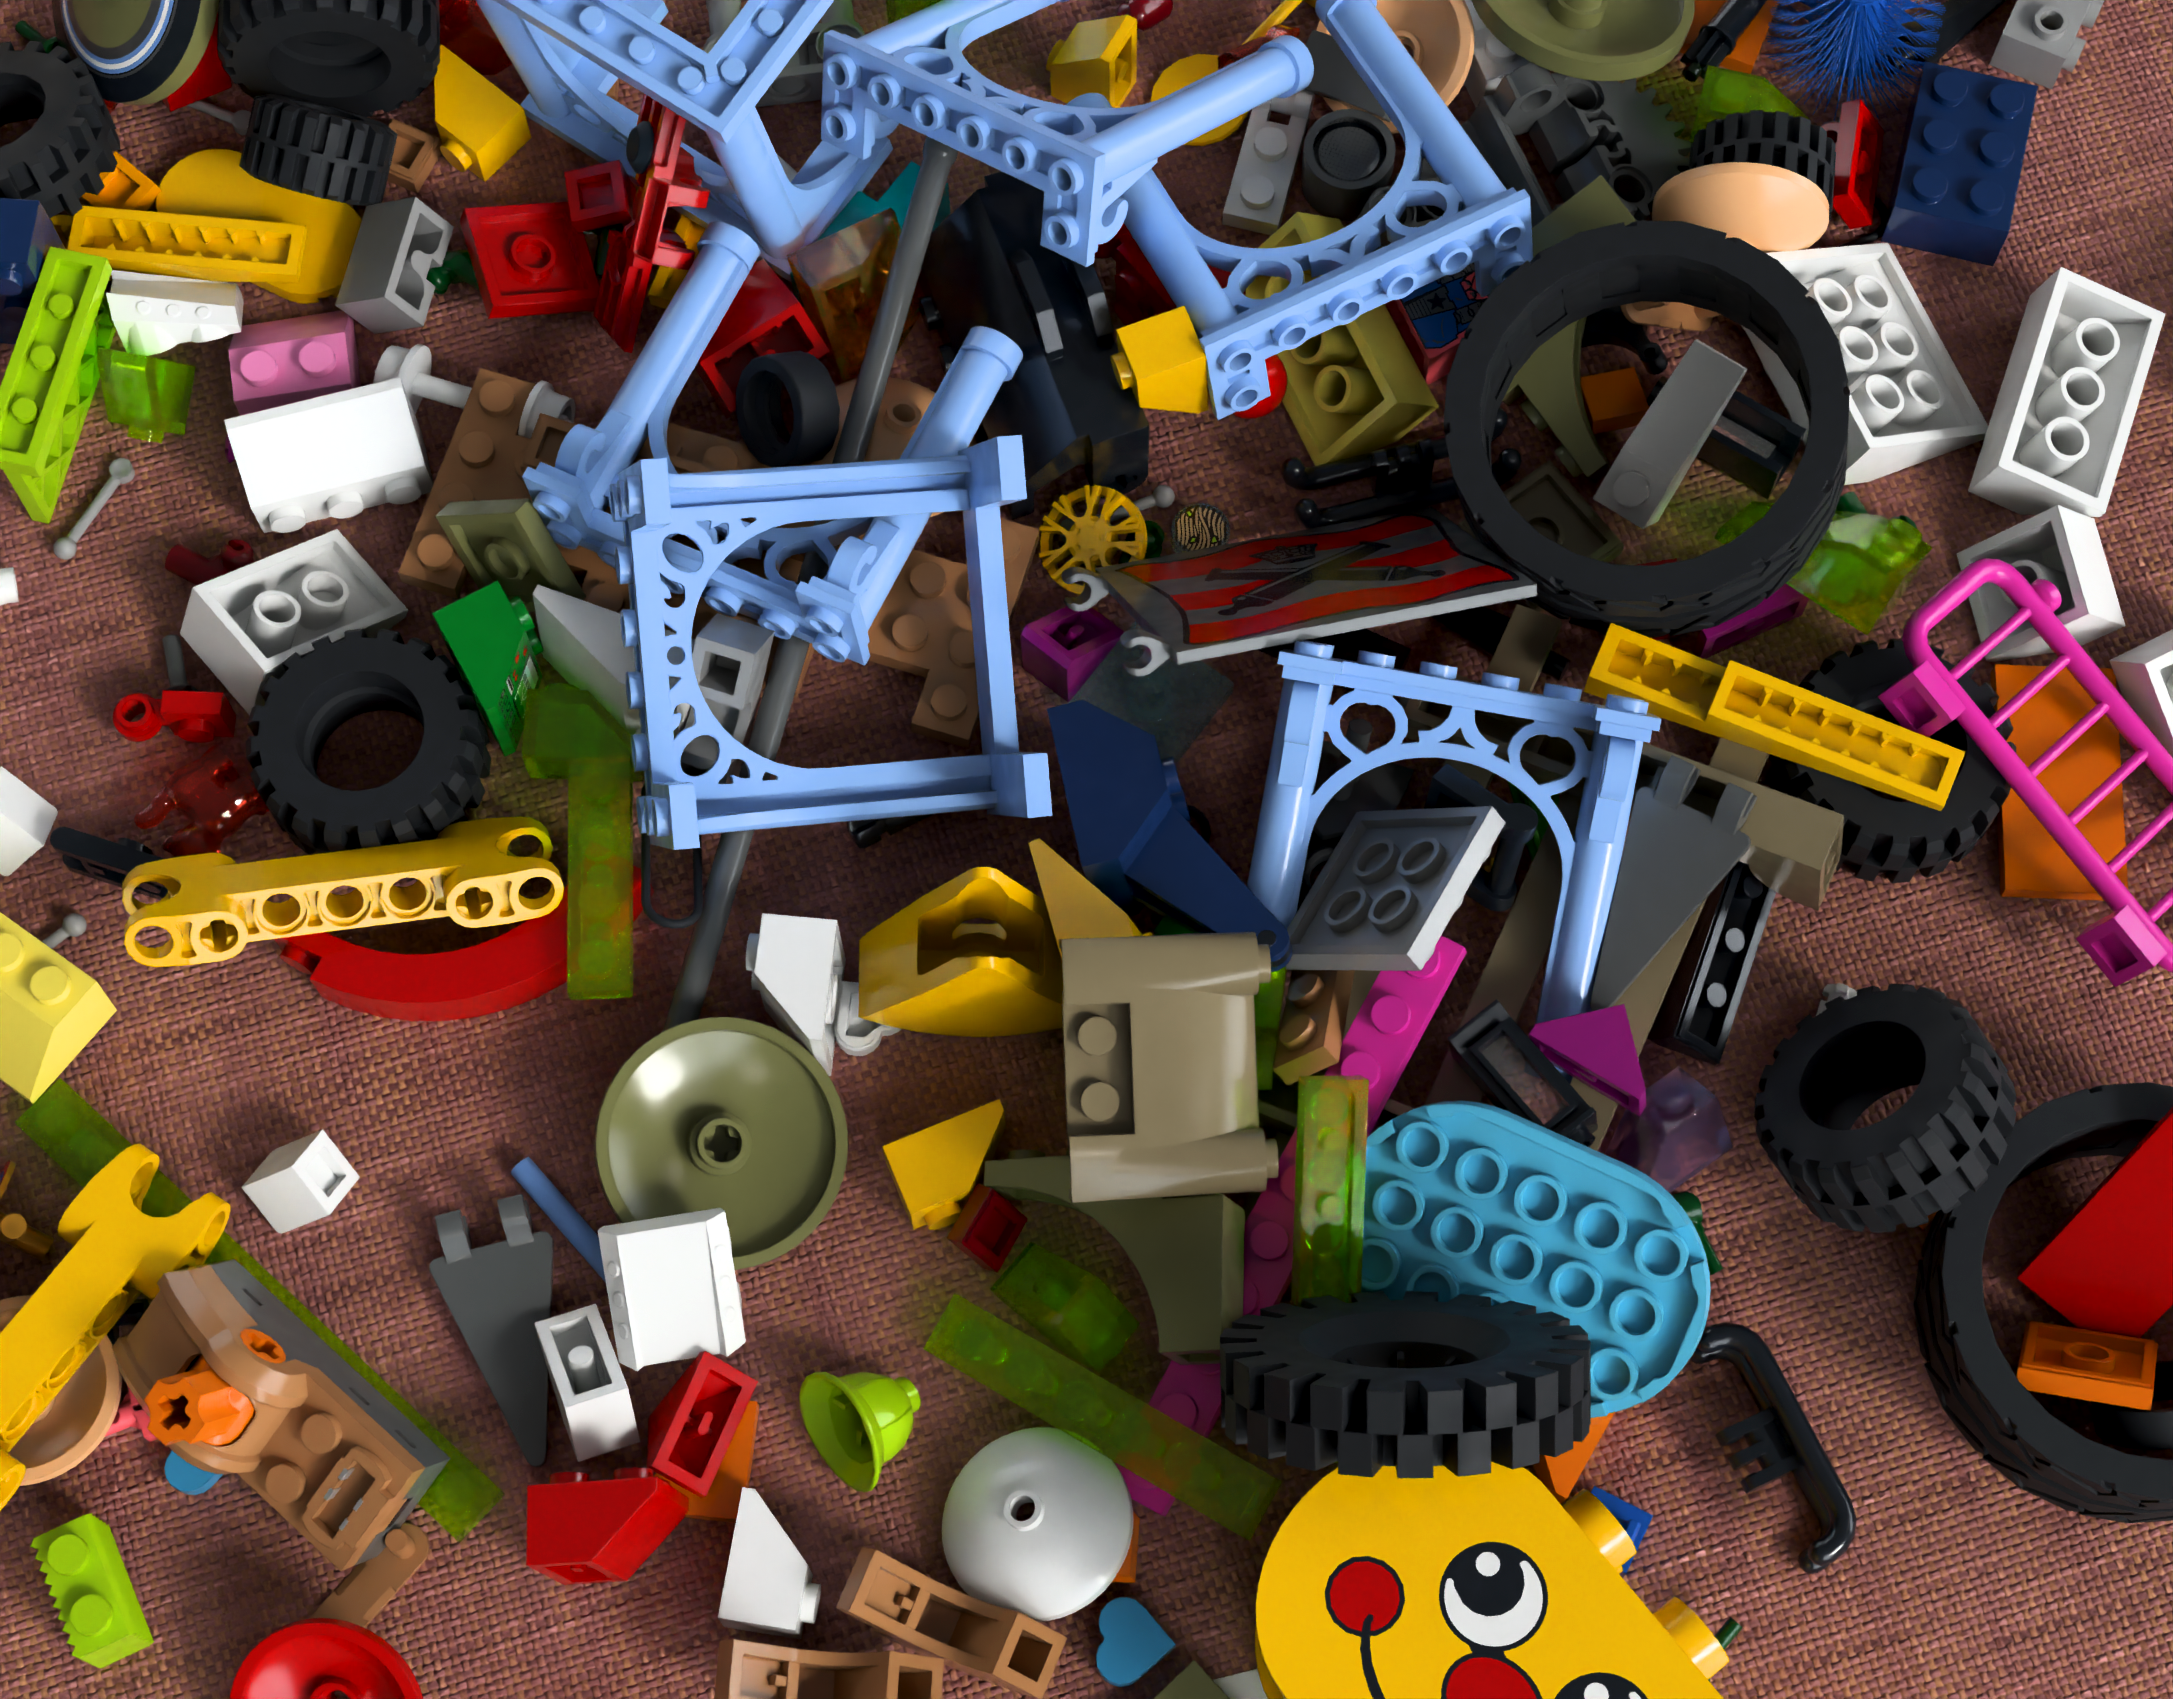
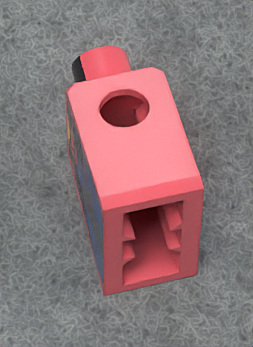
M1474 263L1467 265V267L1456 274L1446 275L1426 284L1402 299L1385 303L1427 385L1449 374L1460 341L1464 338L1468 325L1490 295L1481 297L1476 290Z

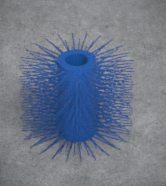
M1773 0L1783 1L1776 4H1785L1775 5L1779 8L1772 7L1775 9H1771L1774 11L1770 12L1778 14L1771 15L1779 16H1774L1776 21L1772 22L1775 23L1769 22V24L1775 25H1768L1777 27H1769V29L1781 28L1772 30H1782L1776 33L1791 30L1784 34L1798 30L1791 35L1802 31L1797 37L1803 33L1808 35L1798 39L1766 36L1771 37L1766 39L1773 40L1767 42H1775L1770 43V45L1782 43L1774 47L1787 44L1783 46L1786 47L1796 43L1788 49L1799 43L1803 44L1798 48L1804 44L1809 45L1804 50L1798 52L1765 55H1775L1768 58L1777 57L1772 60L1786 57L1777 61L1780 62L1792 56L1795 57L1790 60L1804 54L1795 61L1797 62L1806 54H1811L1800 64L1769 73L1784 70L1780 72L1783 73L1793 69L1790 71L1792 72L1803 66L1796 72L1798 73L1811 63L1798 79L1788 84L1790 85L1801 79L1790 88L1792 89L1809 76L1796 90L1798 91L1823 67L1806 89L1807 91L1794 104L1820 81L1810 94L1811 96L1830 73L1819 93L1820 95L1833 73L1830 84L1815 111L1831 86L1828 93L1830 97L1826 105L1827 108L1838 78L1842 76L1834 121L1845 77H1848L1847 102L1848 97L1850 101L1851 90H1853V99L1855 100L1853 77H1855L1857 99H1859L1858 76L1861 96L1863 93L1866 107L1868 108L1863 86L1879 119L1872 103L1865 73H1867L1879 103L1880 100L1875 86L1886 104L1888 105L1881 91L1894 105L1884 92L1877 72L1891 94L1892 92L1884 78L1900 97L1901 95L1893 85L1907 98L1909 97L1903 91L1913 97V95L1896 83L1888 67L1903 84L1904 82L1896 72L1912 85L1905 77L1914 82L1912 79L1916 80L1919 78L1899 70L1893 57L1904 67L1900 60L1903 61L1913 72L1915 71L1908 64L1920 71L1915 66L1922 69L1925 62L1902 57L1898 47H1901L1908 56L1909 54L1904 48L1913 54L1909 50L1911 49L1923 59L1924 57L1919 53L1929 58L1924 53L1931 55L1929 53H1936L1930 51H1937L1930 50L1936 48L1910 46L1902 42L1898 37L1906 36L1911 41L1907 36L1910 35L1918 44L1920 43L1914 37L1920 41L1923 39L1927 42L1930 40L1936 43L1933 40L1939 41L1935 38L1940 37H1935L1939 35L1932 33L1938 32L1929 31L1935 30L1932 27L1937 29L1939 28L1936 26L1942 27L1940 26L1943 25L1942 23L1936 22L1943 21H1933L1941 19H1930L1938 16L1924 18L1933 14L1916 18L1927 12L1913 17L1916 13L1909 15L1904 10L1922 7L1943 15L1941 13H1945L1942 11H1946L1943 10L1946 7H1936L1944 6L1935 5L1941 4V2L1928 4L1936 0L1923 3L1927 0L1915 3L1918 0L1914 2L1910 0ZM1799 1L1812 9L1798 12L1788 4ZM1786 16V17L1779 18L1778 20L1775 19V17ZM1800 16L1792 22L1802 17L1808 20L1809 23L1792 26L1785 23V21ZM1791 17L1789 19L1784 20L1783 22L1780 21V19ZM1916 21L1926 28L1927 31L1912 32L1901 24ZM1894 47H1896L1897 50L1899 51L1900 55H1899L1898 53H1896L1895 51H1893L1892 49H1893ZM1813 53H1818L1816 57L1806 61ZM1886 55L1892 58L1897 68L1889 63ZM1818 60H1821L1814 70L1803 75ZM1875 63L1880 64L1882 71L1878 68V66ZM1882 65L1887 68L1893 80L1885 75ZM1827 68L1828 70L1814 83L1823 70ZM1871 68H1873L1879 84L1872 77Z

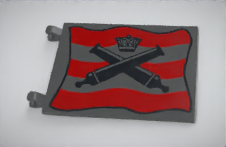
M1432 506L1095 568V572L1081 567H1070L1062 573V580L1066 584H1073L1077 581H1084L1085 583L1084 590L1079 596L1066 597L1064 599V603L1068 608L1074 611L1088 610L1110 593L1144 629L1128 630L1120 638L1121 644L1126 648L1144 645L1145 650L1140 659L1123 662V668L1129 674L1140 677L1150 674L1170 657L1177 664H1183L1537 596V584Z

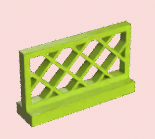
M52 246L48 250L0 386V469L4 471L32 521L47 524L51 521L116 332L105 293L112 272L108 259Z

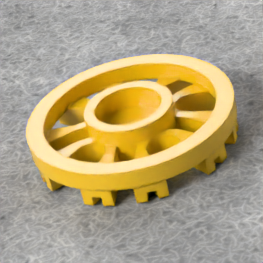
M1084 485V488L1077 489L1067 495L1062 494L1057 502H1053L1051 505L1053 506L1048 516L1044 515L1042 519L1044 521L1043 525L1039 527L1042 532L1040 540L1041 553H1039V557L1043 561V567L1057 584L1077 595L1083 592L1085 583L1084 586L1076 583H1064L1062 573L1065 569L1085 564L1087 570L1095 572L1096 566L1102 565V567L1112 565L1110 560L1117 550H1122L1132 555L1129 562L1143 560L1147 549V528L1138 507L1124 494L1099 485ZM1105 497L1106 499L1099 518L1096 515L1100 498ZM1086 499V513L1082 517H1077L1072 506ZM1122 505L1130 517L1116 526H1112L1110 524L1111 516ZM1063 515L1075 522L1070 530L1058 524ZM1135 532V541H1119L1118 534ZM1054 534H1063L1066 537V543L1060 549L1053 550ZM1069 554H1072L1074 556L1069 561H1067L1061 568H1058V562L1066 558Z

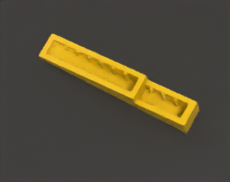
M82 206L83 209L74 214V216L55 215L51 218L54 228L66 250L105 257L108 259L112 270L217 282H299L307 238V229L304 224Z
M1610 623L1583 691L1604 699L1607 698V694L1645 700V702L1649 703L1647 713L1654 714L1660 718L1938 811H1942L1946 804L1965 751L1735 661L1729 660L1727 667H1723L1614 623Z

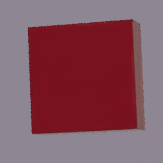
M977 1184L947 1239L982 1268L998 1273L1028 1218L994 1189Z

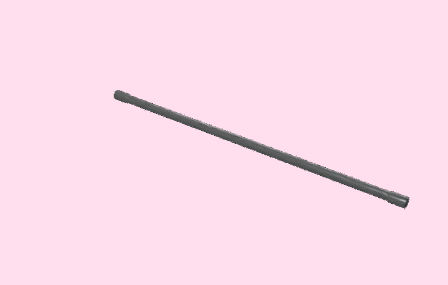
M926 136L923 146L921 167L832 464L864 462L949 172L958 156L959 151ZM834 520L815 521L813 526L825 524ZM839 545L834 546L836 551L838 550ZM816 551L805 553L796 584H799L800 581L808 584L812 576L823 579L827 575L829 567ZM793 635L788 640L779 639L747 746L749 750L774 762L810 645L809 642ZM744 762L742 763L739 778L748 777V770ZM765 772L762 778L763 781L770 780L771 774ZM754 830L725 832L721 834L703 894L702 914L694 924L662 1032L677 1025L699 1019Z

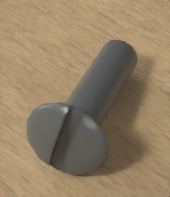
M178 635L165 636L162 639L170 684V687L166 690L198 691L187 682L180 637Z

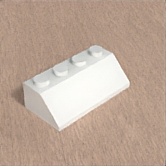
M2060 267L2029 297L1968 492L2020 515H2038L2056 505L2089 517H2101L2105 514L2165 313L2063 267Z

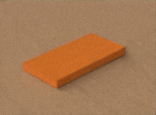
M1995 664L1990 672L1991 687L1999 696L1994 705L1995 711L1997 712L2047 666ZM2065 667L2009 717L2013 731L2006 741L2016 745V754L2029 767L2097 704ZM2099 668L2117 689L2113 669ZM2104 714L2036 776L2066 815L2070 814L2121 766L2119 731ZM2122 782L2075 825L2106 863L2110 862L2126 846ZM2011 788L2008 797L1997 814L2001 897L2104 901ZM2126 863L2115 874L2128 889Z

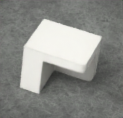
M2 766L0 767V874L9 876L44 846L58 811L53 805Z
M322 1129L273 1150L241 1188L272 1227L282 1234L330 1215L360 1176Z

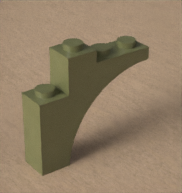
M1600 175L1532 228L1533 258L1539 252L1579 232L1622 222L1627 226L1636 220L1603 176ZM1584 317L1567 325L1537 348L1514 376L1503 402L1509 406L1523 394H1526L1528 398L1520 404L1521 408L1540 432L1549 426L1561 441L1562 445L1555 449L1554 452L1574 478H1577L1584 472L1587 478L1597 483L1607 475L1612 465L1601 450L1592 431L1583 399L1580 358L1582 338L1587 317Z
M1069 1148L1066 1149V1155L1046 1157V1154L1041 1151L1022 1149L1008 1152V1159L985 1161L984 1186L994 1189L1005 1199L1039 1201L1074 1209L1094 1218L1110 1232L1130 1257L1148 1291L1156 1318L1160 1354L1180 1365L1220 1363V1336L1225 1328H1232L1233 1321L1243 1316L1245 1210L1223 1194L1072 1203L1069 1199V1189H1071Z

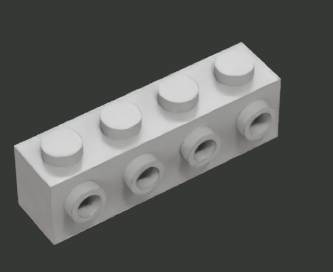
M2017 0L1989 65L2046 88L2053 89L2061 69L2073 72L2086 43V40L2076 37L2079 28L2083 25L2092 29L2104 0Z

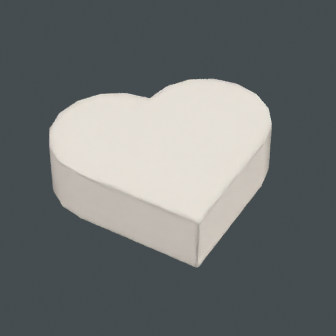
M840 981L834 1023L836 1042L840 1049L849 1055L865 1056L879 1046L882 1036L893 1035L901 1029L858 1017L859 983Z

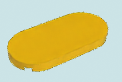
M207 149L193 153L181 159L166 173L159 186L162 191L156 198L157 212L304 224L306 226L307 238L299 282L250 283L286 300L302 304L319 303L318 298H326L330 295H333L334 298L338 297L362 222L358 213L350 205L292 191L254 178L239 166L242 153L228 149Z

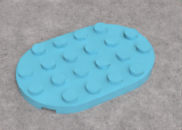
M1443 1101L1412 1109L1388 1121L1368 1136L1354 1152L1338 1181L1331 1209V1246L1334 1258L1338 1257L1343 1276L1352 1293L1384 1291L1390 1300H1403L1406 1291L1438 1292V1302H1448L1459 1294L1491 1297V1306L1515 1301L1536 1306V1314L1552 1311L1570 1319V1326L1580 1325L1588 1333V1340L1591 1341V1418L1607 1416L1609 1413L1630 1408L1641 1402L1644 1403L1655 1396L1685 1367L1701 1340L1710 1307V1272L1701 1239L1694 1224L1681 1205L1666 1189L1645 1173L1516 1114L1492 1105L1470 1101Z

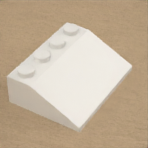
M1889 243L1766 253L1777 259L1809 291L1805 296H1810L1818 302L1839 340L1848 378L1847 387L1850 390L1846 481L1844 485L1870 482L1985 439L1988 425ZM1743 327L1763 364L1766 374L1770 377L1784 403L1790 420L1806 429L1802 439L1806 445L1809 419L1797 384L1778 355L1753 332Z

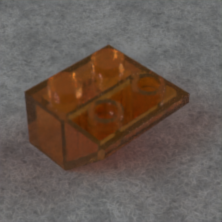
M891 207L786 255L805 311L830 350L826 359L843 381L859 374L901 234L896 214ZM918 282L896 354L921 314L918 298L922 297Z

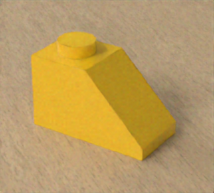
M1121 15L1079 22L1066 41L1058 40L1052 48L1046 64V70L1050 72L1051 96L1068 103L1085 93H1100L1108 99L1113 108H1120L1136 83L1137 19L1129 15Z
M441 44L440 63L437 65L438 71L434 77L435 122L442 141L440 151L454 168L460 172H465L469 169L486 182L532 138L524 108Z
M1185 305L1116 329L1118 353L1110 355L1112 367L1120 388L1124 390L1131 387L1140 408L1194 414L1209 410L1206 355L1200 345Z
M1000 1099L882 1146L887 1167L914 1230L925 1225L928 1226L929 1230H937L955 1223L976 1185L982 1184L985 1175V1161L992 1160L1006 1128L1004 1109Z

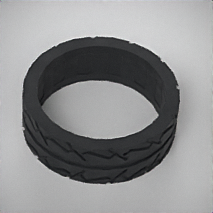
M1635 221L1627 226L1622 222L1579 232L1539 252L1531 262L1527 260L1493 289L1468 325L1464 338L1460 341L1447 377L1444 435L1464 517L1476 540L1537 584V596L1526 599L1559 619L1570 618L1569 623L1604 634L1607 633L1610 623H1614L1644 636L1654 638L1665 636L1668 633L1670 636L1716 627L1756 607L1764 598L1767 600L1796 575L1820 543L1830 526V522H1832L1846 481L1850 390L1847 387L1848 378L1839 340L1818 302L1810 296H1805L1809 291L1777 259L1740 238H1726L1727 233L1684 221ZM1641 301L1688 304L1717 312L1749 329L1778 355L1798 386L1809 419V432L1803 457L1788 488L1762 519L1730 543L1693 559L1656 566L1610 564L1575 554L1541 535L1511 506L1493 477L1491 463V441L1498 409L1514 376L1537 348L1575 321L1605 308Z
M2150 1082L2100 1085L2091 1089L2086 1088L2045 1102L2015 1122L2012 1135L2003 1137L2008 1146L1998 1166L1991 1164L1986 1170L1988 1180L1976 1192L1969 1189L1959 1197L1961 1205L1945 1214L1941 1209L1936 1213L1921 1249V1256L1924 1258L1918 1262L1913 1303L1920 1352L1927 1361V1363H1924V1366L1941 1406L1969 1444L1975 1450L1984 1454L1982 1458L2020 1489L2065 1510L2079 1512L2081 1515L2122 1523L2173 1520V1460L2125 1454L2083 1437L2044 1409L2018 1381L1996 1343L1984 1305L1982 1258L1989 1222L2005 1189L2032 1171L2066 1159L2101 1155L2126 1157L2173 1107V1087Z

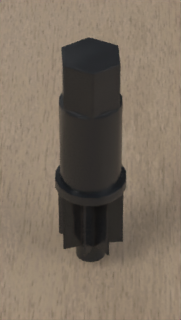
M1726 0L1710 22L1701 27L1698 37L1681 57L1680 61L1686 65L1682 71L1683 77L1690 82H1695L1700 76L1706 82L1723 59L1733 52L1737 40L1751 24L1767 0Z

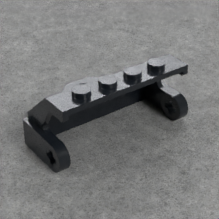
M1002 171L984 176L985 187L976 190L931 233L918 277V282L924 294L923 297L918 298L919 309L927 330L937 329L943 345L937 346V353L944 375L949 370L970 329L975 326H984L1003 333L1012 339L1023 352V359L1014 376L1009 381H1003L977 429L981 442L999 436L1022 435L1027 499L1007 504L1012 520L1033 513L1034 492L1079 464H1085V474L1090 486L1099 485L1126 494L1140 486L1148 476L1149 423L1143 409L1138 405L1132 388L1129 387L1122 390L1116 379L1110 355L1118 353V348L1114 341V329L1105 294L1094 266L1091 264L1085 267L1040 245L1044 191Z

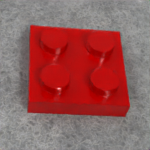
M568 202L464 208L460 218V225L488 319L595 310L600 286L583 232L577 233L571 223Z

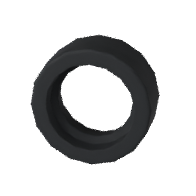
M792 351L754 358L742 371L736 388L735 411L739 431L753 456L760 463L769 467H788L822 460L833 448L839 431L840 414L836 387L827 368L814 355L803 351ZM783 384H785L791 397L794 412L791 435L784 423L781 409V390Z

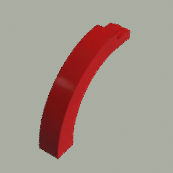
M593 847L576 875L564 888L563 898L558 907L552 912L539 918L529 919L496 938L455 951L433 954L382 952L357 946L326 932L277 938L274 940L282 951L279 957L284 962L301 972L312 974L310 980L322 998L351 1010L383 1018L407 1021H451L475 1018L507 1010L539 998L567 983L594 964L618 942L643 911L641 903V869ZM650 881L651 897H652V895L654 894V890H653V887H652V884H651V881Z

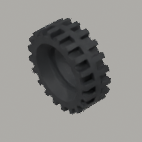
M11 41L0 43V127L11 122L39 119L29 131L17 140L0 147V198L40 200L51 222L53 216L64 210L73 216L83 209L79 201L83 194L87 192L98 195L105 187L99 175L100 172H114L117 161L112 151L120 149V139L115 131L117 128L92 74L89 73L85 63L79 57L71 60L67 49L56 46L47 54L42 43L38 41H29L24 50H14Z

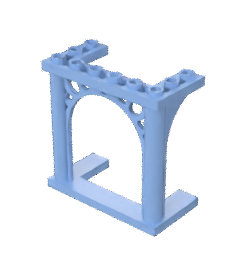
M475 0L529 91V94L520 104L524 108L525 115L600 163L620 160L631 182L638 187L640 185L635 179L636 173L627 160L626 146L631 130L637 126L639 115L606 95L618 78L704 130L722 166L681 142L680 147L694 157L695 173L703 179L701 187L710 190L707 207L678 206L672 208L705 229L710 222L720 221L742 230L756 242L760 249V255L756 261L764 259L775 273L790 282V272L858 191H863L893 150L890 139L887 137L875 138V145L871 147V156L862 160L822 140L790 183L755 108L756 104L834 0H748L709 53H706L660 24L669 12L663 0Z
M1022 435L995 437L959 450L956 456L681 474L668 473L667 458L639 460L618 473L619 480H617V484H610V509L613 522L623 521L625 546L615 548V568L618 584H628L630 609L621 610L620 625L623 646H633L635 671L626 672V695L629 709H639L641 734L631 735V753L634 771H644L646 796L637 797L636 811L640 834L647 833V835H650V844L672 850L700 848L699 835L983 809H987V814L1022 818L1052 816L1047 753L1019 752L1000 506L1027 499ZM963 511L982 743L981 755L829 768H801L780 764L756 754L734 739L722 727L706 704L698 686L692 660L691 636L693 620L701 594L712 574L732 551L761 532L790 523ZM742 518L755 519L745 527L741 522ZM710 521L709 529H713L719 524H727L728 529L725 540L721 544H713L707 532L698 526L696 522ZM677 533L691 539L698 546L702 555L700 568L695 572L686 573L673 567L666 560L662 551V542L666 536ZM660 575L683 587L684 599L679 607L672 608L665 603L664 598L670 599L671 594L668 587L660 581ZM664 624L675 631L676 634L665 637ZM674 646L679 647L684 654L683 661L678 665L671 664L667 659L668 650ZM669 676L679 677L680 679L670 688ZM680 703H687L693 709L694 723L692 726L679 732L674 738L673 731L679 726L681 721V713L674 714V709ZM701 735L713 737L718 745V754L712 767L698 776L685 774L681 768L680 760L686 745ZM731 759H740L745 763L748 770L747 778L730 775L732 783H718L727 773ZM765 772L776 776L775 780L763 781L762 778Z

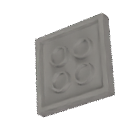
M1493 806L1356 812L1287 928L1292 945V957L1284 968L1286 970L1421 971L1425 963L1433 955L1435 946L1454 912L1461 906L1464 895L1482 863L1489 857L1492 846L1506 822Z

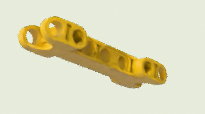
M521 816L457 822L445 827L438 834V837L433 840L237 864L231 857L221 853L179 856L141 864L126 875L122 883V902L125 910L131 916L124 926V945L128 954L136 962L145 966L167 967L224 961L239 954L247 942L450 916L455 923L469 928L503 925L539 918L549 914L558 907L562 900L564 886L559 870L553 863L549 862L552 857L553 846L548 830L541 822L530 817ZM521 835H532L541 841L539 849L532 855L525 857L512 854L508 850V846L513 839ZM406 877L418 880L413 885L407 887L393 885L399 879ZM533 877H544L552 882V887L543 897L528 899L519 894L522 884ZM148 881L158 882L168 889L164 898L158 902L148 904L139 902L133 897L132 893L137 886ZM342 885L356 888L344 895H336L330 892ZM279 893L293 896L288 901L281 903L267 900L272 895ZM148 926H159L171 934V938L167 943L156 948L141 945L135 936L139 930Z
M134 1144L119 1153L87 1183L71 1202L59 1221L57 1231L60 1237L74 1247L0 1333V1511L17 1491L26 1472L25 1465L10 1455V1450L137 1297L143 1293L151 1300H154L160 1291L157 1282L164 1273L204 1264L228 1222L230 1204L213 1192L204 1194L199 1199L188 1204L179 1213L168 1217H152L142 1213L143 1199L150 1188L160 1162L159 1156L142 1144Z

